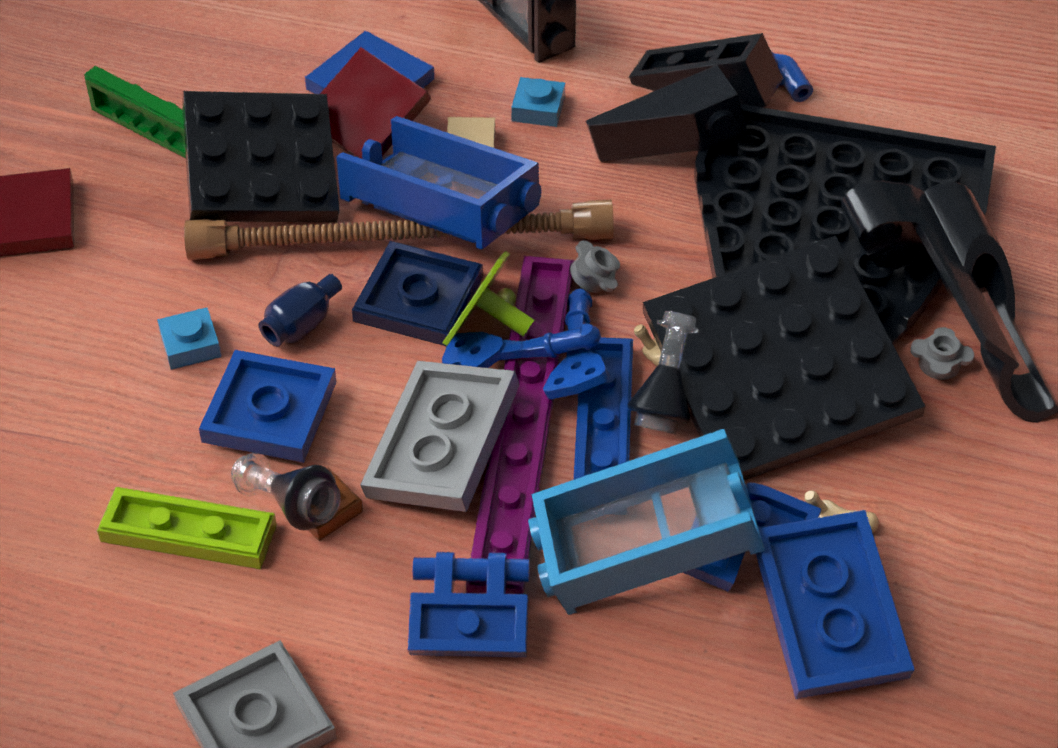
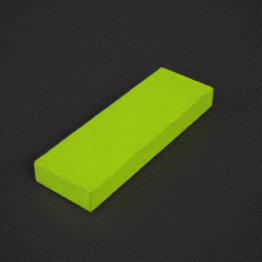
M116 487L97 532L100 542L261 569L277 523L275 513Z

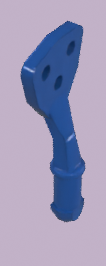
M584 289L574 290L568 297L569 312L565 317L568 330L579 328L581 324H590L591 322L589 309L592 307V297L590 293ZM582 348L567 352L566 357L551 372L543 390L548 399L575 395L603 384L610 376L602 357L589 349Z
M581 324L579 328L555 334L548 332L542 337L526 341L502 340L501 337L485 332L457 333L447 345L442 357V363L489 368L499 360L531 357L556 358L558 354L582 348L588 350L595 347L600 341L601 333L597 327L591 324Z

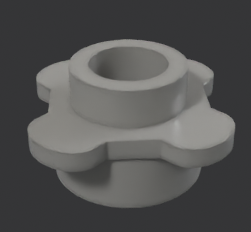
M580 241L576 245V251L579 255L570 267L574 281L581 288L589 292L613 291L618 286V282L615 279V272L620 268L618 259L603 247H594L588 241Z
M945 327L935 329L934 334L924 340H914L910 349L911 354L919 358V367L923 373L938 380L953 378L960 371L961 365H970L974 359L973 349L963 346L955 336V332Z

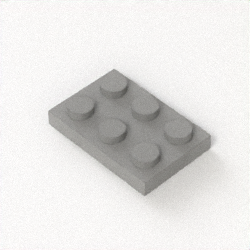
M417 361L360 484L367 499L467 512L520 384L515 371Z

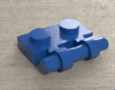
M437 552L436 558L414 557L413 580L434 581V593H410L409 654L414 656L527 658L528 595L506 594L507 582H529L530 559H507V553H489L488 558H455V552ZM455 581L487 582L486 594L454 593Z

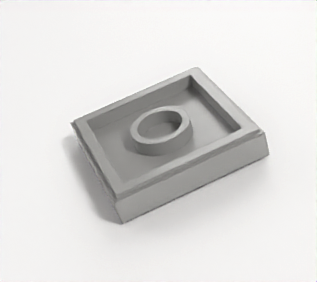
M281 640L173 693L177 707L201 748H319L337 739L335 727Z

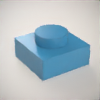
M520 77L511 106V121L557 127L565 99V83Z
M208 307L157 319L171 370L221 357L219 342Z

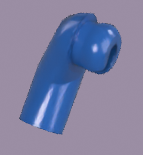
M772 52L783 76L780 86L786 88L795 102L807 100L813 93V87L797 62L790 56Z

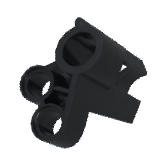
M869 181L849 190L841 201L842 208L860 244L876 266L892 267L893 270H897L926 254L929 255L948 294L955 298L981 343L980 352L984 364L1002 400L1012 413L1025 421L1036 423L1058 413V402L1015 323V291L1010 266L972 191L966 185L957 182L940 183L926 191H922L909 184L888 181ZM988 292L1029 373L1022 375L1013 374L1019 363L982 293Z

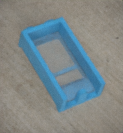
M725 429L532 494L536 517L528 520L529 528L539 551L543 550L545 563L538 565L540 581L548 597L556 595L568 615L576 613V607L749 551L751 555L765 551L739 460Z

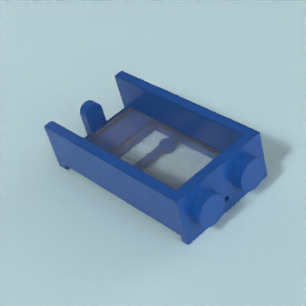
M398 116L391 119L393 154L382 160L381 143L372 139H368L364 143L362 159L344 152L336 156L340 199L350 202L357 198L362 200V203L365 205L374 204V208L474 244L476 243V248L482 250L537 208L541 199L542 189L539 184L538 162Z

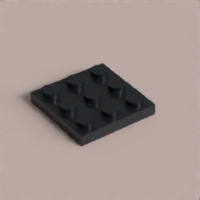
M183 91L182 107L190 220L209 219L213 221L225 220V222H337L340 210L327 94Z

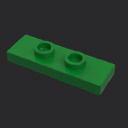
M96 65L84 74L93 111L186 158L183 110L176 104L165 101L145 91L139 85L131 84Z

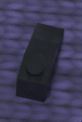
M763 33L647 50L630 74L629 79L632 85L656 91L718 65L737 92L740 104L766 107L782 82L783 76Z
M718 65L585 120L600 162L701 151L747 132L738 94Z

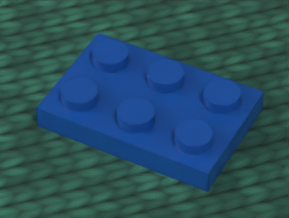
M866 510L759 528L765 551L756 553L795 699L904 680L912 676L914 666Z

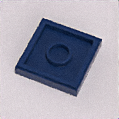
M390 241L352 308L353 322L446 346L442 342L474 296L483 278V264Z

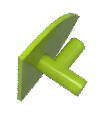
M507 251L498 258L442 342L446 346L451 342L476 306L522 337L534 322V319L513 306L516 296L512 290L503 288L496 294L489 289L510 256Z

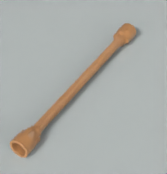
M591 200L584 203H572L571 209H562L560 213L556 212L555 215L552 212L549 215L543 213V216L540 213H537L536 216L534 213H531L530 216L526 215L508 229L506 234H510L511 231L513 234H516L517 231L520 234L523 231L529 233L530 230L532 233H535L536 230L538 233H541L542 230L544 232H548V230L554 232L556 229L561 234L572 233L573 239H613L614 218L612 200ZM186 220L184 225L185 250L188 260L229 256V250H240L241 247L245 245L250 247L251 244L253 247H256L258 244L259 246L264 244L270 246V243L272 246H275L277 243L278 245H283V243L289 245V242L291 245H295L296 242L297 244H302V242L308 244V241H310V244H314L315 241L319 244L321 241L327 243V240L329 243H333L334 240L336 243H339L340 240L346 242V239L348 242H352L353 239L355 242H358L359 239L365 241V238L367 241H371L372 238L374 241H377L378 238L380 240H384V238L390 240L392 237L393 240H396L397 237L399 239H403V237L409 239L411 236L412 239H415L417 236L420 239L422 236L428 238L430 235L431 238H434L436 235L437 238H440L441 235L443 237L448 235L416 222H409L408 220H404V222L398 220L397 223L395 220H392L391 223L388 220L385 223L379 221L378 224L376 221H373L372 224L367 221L366 224L360 222L359 225L357 222H354L353 225L351 222H348L347 225L341 223L340 226L339 223H335L334 226L332 223H329L328 226L326 224L321 226L316 224L315 227L313 224H310L309 227L307 225L302 227L297 225L296 228L294 225H291L290 228L286 225L283 228L278 226L277 229L275 226H271V229L266 226L264 229L263 227H258V229L252 227L251 230L249 227L245 228V230L244 228H239V225L228 226L225 220Z

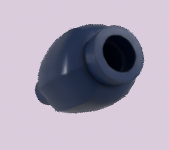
M328 274L317 284L313 282L298 283L283 292L266 307L264 319L258 324L263 337L271 345L279 347L283 343L291 344L298 342L309 334L326 317L329 310V299L342 290V284L339 279L333 274Z

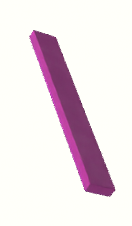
M524 256L515 307L534 319V322L523 337L511 329L509 340L526 341L542 337L548 332L555 334L565 331L568 297L571 292L573 279L570 267L574 260ZM558 354L556 358L531 357L505 360L504 370L515 371L520 385L487 462L470 558H488L489 553H507V559L530 558L532 535L528 520L536 517L532 494L540 491L554 399L547 398L543 387L551 372L559 365L561 354ZM466 581V593L486 594L487 582ZM507 582L506 594H524L526 582Z

